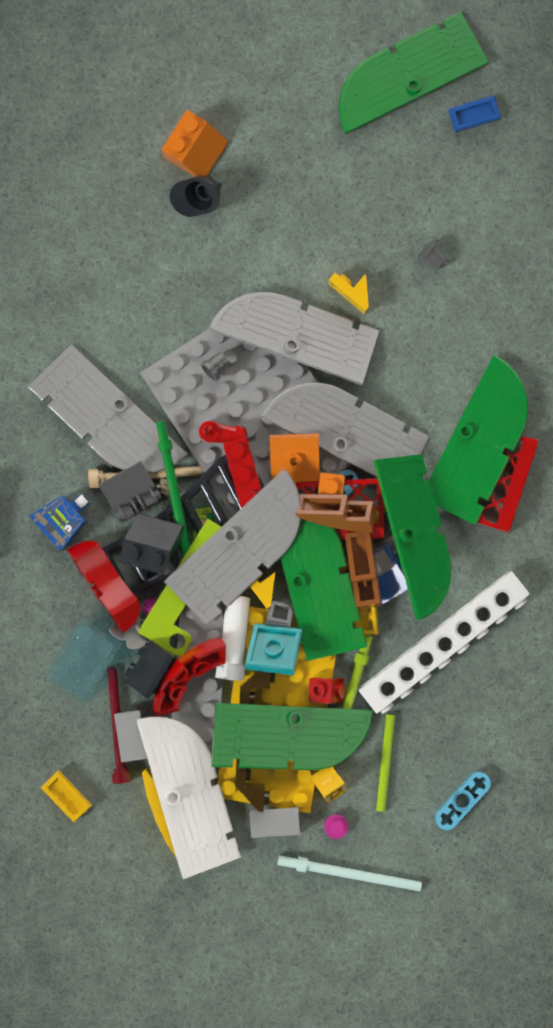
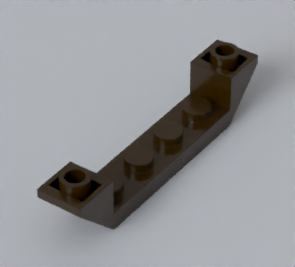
M256 671L240 686L239 704H254L255 692H250V688H270V683H275V673ZM237 759L235 786L258 812H263L264 806H269V791H265V784L245 783L246 780L251 778V768H239V759Z

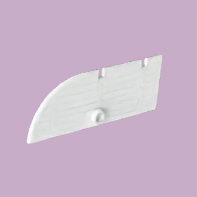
M166 717L138 719V728L182 878H188L241 858L236 838L227 839L226 833L233 831L220 784L211 786L210 780L217 778L215 767H211L212 757L204 741L194 730L177 720Z

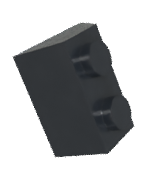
M137 514L124 538L119 563L163 575L173 573L184 525Z
M151 640L149 644L145 643L144 647L139 649L137 654L141 657L136 664L132 662L125 673L128 676L125 682L147 699L152 696L163 675L176 657L175 654Z

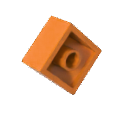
M186 110L161 151L165 159L194 177L209 174L227 146L228 140L207 121Z

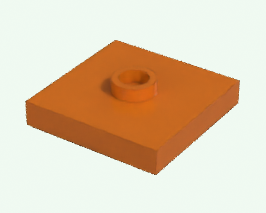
M318 433L270 435L271 480L285 469L294 482L320 481Z

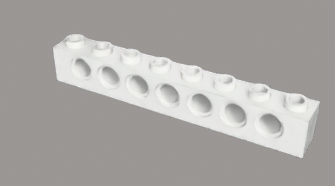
M508 571L358 688V691L376 714L380 711L384 714L394 706L392 702L400 696L403 699L413 691L411 687L418 681L422 684L432 676L430 672L437 666L439 669L446 666L451 661L449 657L456 651L458 654L462 653L470 646L468 642L474 637L480 639L488 633V626L494 622L499 624L508 617L506 612L513 607L518 609L527 602L525 598L529 595V592L512 571ZM501 592L507 596V602L503 606H499L496 603V596ZM481 607H485L488 610V617L484 621H480L477 618V611ZM462 622H466L470 628L465 636H461L457 630L458 625ZM443 637H448L451 645L449 649L442 651L438 646L439 640ZM423 652H429L432 656V660L428 665H422L419 661V657ZM404 667H410L413 671V675L409 680H403L400 677V672ZM385 682H391L394 685V690L389 695H384L381 692V686Z

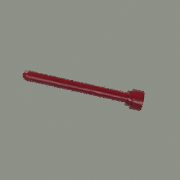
M111 666L108 668L107 674L116 765L111 776L112 784H121L132 781L131 772H128V767H125V762H121L114 717L115 713H121L117 669Z

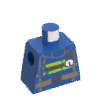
M81 493L71 502L62 495L29 517L59 551H63L86 524L87 520L82 516L81 512L90 505V502Z

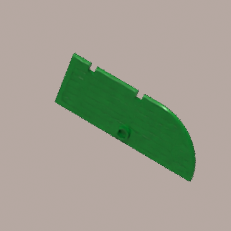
M461 12L443 20L446 28L440 30L438 25L434 24L394 44L397 52L391 54L389 48H386L366 58L353 69L343 85L339 98V117L345 134L489 63Z
M494 354L429 479L436 506L473 525L477 524L485 508L477 503L479 498L489 500L510 457L502 453L505 448L514 451L523 434L528 417V399L520 377L507 362Z
M422 454L377 459L373 463L416 620H421L433 614L442 605L450 587L451 560L444 533L438 534L437 528L442 527L430 481H423L422 475L427 474Z
M301 518L297 535L289 549L281 557L298 629H302L303 633L301 641L306 661L368 647L363 627H353L352 622L359 621L361 618L355 604L350 574H340L339 571L340 567L347 566V561L338 533L335 528L316 524Z
M216 703L211 767L232 768L233 759H239V768L287 769L288 761H293V770H321L333 767L349 758L360 747L370 729L373 710Z

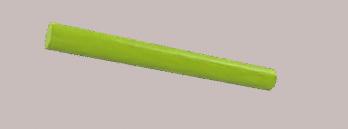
M386 714L376 805V811L386 812L396 716L393 714Z

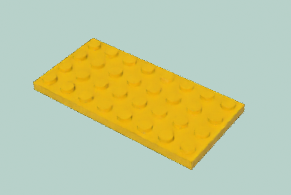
M249 606L243 666H245L254 623L266 625L269 609ZM295 614L292 615L290 628H298ZM301 641L294 675L275 673V683H270V688H250V692H255L254 704L328 708V703L309 702V679L332 678L336 655L306 661ZM245 669L244 680H234L230 703L239 704L240 686L256 672L255 670ZM233 759L232 768H219L217 784H220L224 799L250 803L235 786L237 759ZM288 761L287 769L251 768V778L246 780L245 783L265 784V791H269V807H298L299 812L310 813L315 787L311 776L317 770H293V761Z

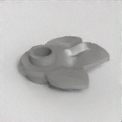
M140 616L135 624L124 633L117 625H113L109 630L114 638L126 641L129 649H141L147 641H150V639L138 633L146 619H141Z

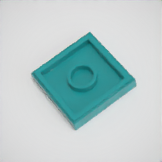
M254 623L245 661V669L294 675L303 634L302 629Z

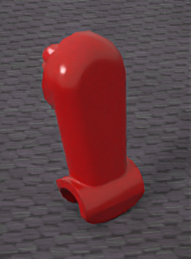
M206 421L199 428L200 438L208 443H226L248 436L247 429L239 425L233 427L213 421Z

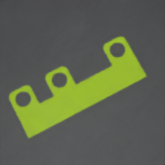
M207 519L179 566L217 532L221 526ZM168 585L164 588L138 630V633L173 654L181 656L191 643L192 636L174 625L186 604ZM178 633L184 636L185 644L182 648L175 649L171 647L169 640L173 634Z

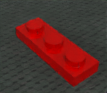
M247 437L223 443L241 508L262 489Z

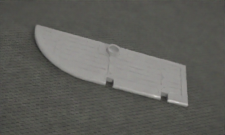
M272 292L249 293L230 301L216 314L209 327V330L359 385L363 384L379 334V330L361 323L358 330L353 329V320L312 305H308L307 311L301 310V301Z
M72 344L28 386L42 401L50 396L53 401L48 407L81 439L89 433L93 438L87 444L111 465L125 470L141 461L147 473L165 469L162 453L158 450L157 442H159L156 424ZM168 436L169 440L172 441L173 450H171L175 465L188 454Z
M304 383L283 391L270 402L261 416L293 434L318 433L319 448L376 478L374 460L421 454L429 437L413 427H410L408 433L403 432L404 422L365 401L358 408L355 406L357 397L336 386L325 383Z
M283 469L164 580L206 625L211 623L222 612L217 606L219 602L222 601L228 607L263 574L258 568L261 563L269 569L284 555L293 543L301 518L296 517L295 513L296 509L301 507L297 487L288 472Z

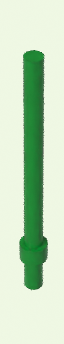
M162 421L156 423L159 437L157 445L159 452L162 453L175 523L184 525L180 543L183 559L190 548L171 453V450H173L172 441L168 438L166 423Z

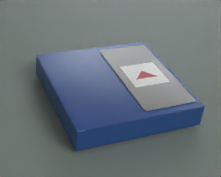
M388 544L374 552L383 604L408 590L402 566Z

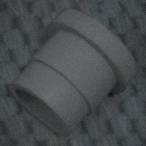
M432 240L417 258L420 261L426 262L434 270H437L446 260L447 256L436 246L437 243Z
M218 352L208 361L204 360L200 365L207 376L217 382L220 379V375L231 364L225 355Z

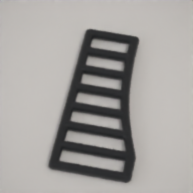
M226 455L218 458L180 497L182 508H184L197 535L202 529L203 523L190 500L200 490L204 494L219 525L222 527L228 521L208 483L218 471L239 510L241 509L232 475L226 466L228 464ZM259 477L261 488H264L265 486ZM172 504L154 518L175 523L172 518L174 515ZM123 536L102 549L126 584L111 555L123 547L125 538ZM181 561L175 564L174 571L177 569ZM134 567L141 582L129 589L134 595H137L164 581L172 573L166 575L156 573L150 577L145 569Z

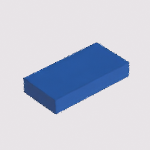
M494 95L448 110L455 133L501 119Z

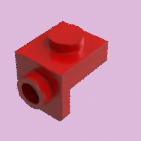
M310 678L309 702L328 704L343 702L346 691L343 684L344 678Z

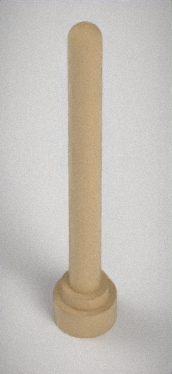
M201 466L175 468L176 477L200 476L204 474ZM88 469L89 487L100 488L99 484L120 472L104 473L98 469ZM165 469L148 473L151 479L166 478Z

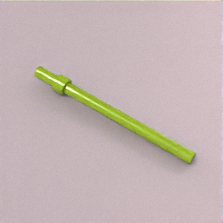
M365 635L368 647L361 648L359 653L356 652L353 661L356 663L342 708L352 709L364 667L369 662L370 656H368L373 640L371 636Z

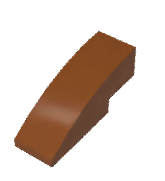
M300 494L301 507L296 509V517L336 529L373 533L376 518L373 501H349L347 495Z
M368 532L345 533L356 607L358 609L383 606L371 534Z

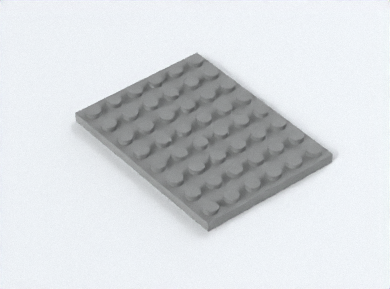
M209 329L140 373L204 472L218 458L226 455L223 443H208L200 438L199 428L202 423L213 421L233 427L236 425L245 427L256 470L264 486L271 481L270 435L293 434L262 418L264 410L283 391L304 383H318L307 365ZM221 352L231 365L220 375V379L215 382L207 376L200 364ZM319 448V475L321 472L338 474L352 465ZM218 471L210 482L232 516H234L239 509ZM305 487V488H306L307 490L311 491L314 487ZM297 488L299 496L300 494H307L301 488Z

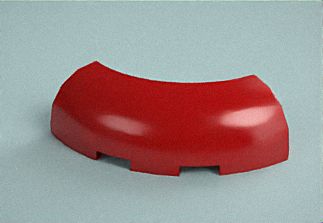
M85 541L68 548L67 552L81 575H83L89 585L94 584L90 589L96 598L103 604L123 633L135 624L139 617V601L119 576L101 545L95 541Z
M221 638L209 639L194 646L172 663L160 680L154 696L153 711L155 717L178 712L181 699L187 690V683L194 676L200 677L207 671L226 663V644Z

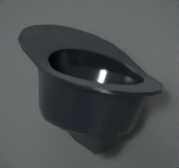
M200 175L174 184L170 190L169 198L171 205L178 213L187 217L215 211L219 206L222 183H217L208 175Z

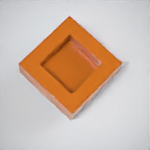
M321 472L318 494L343 495L345 475Z

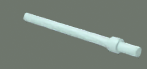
M279 855L277 865L296 868V871L304 873L307 870L419 892L422 886L420 881L308 861V858L299 856L296 859Z

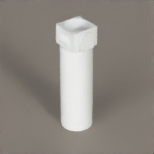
M239 596L228 607L225 606L222 640L226 644V663L216 667L215 678L233 681L244 680L245 666H243L250 606V598Z

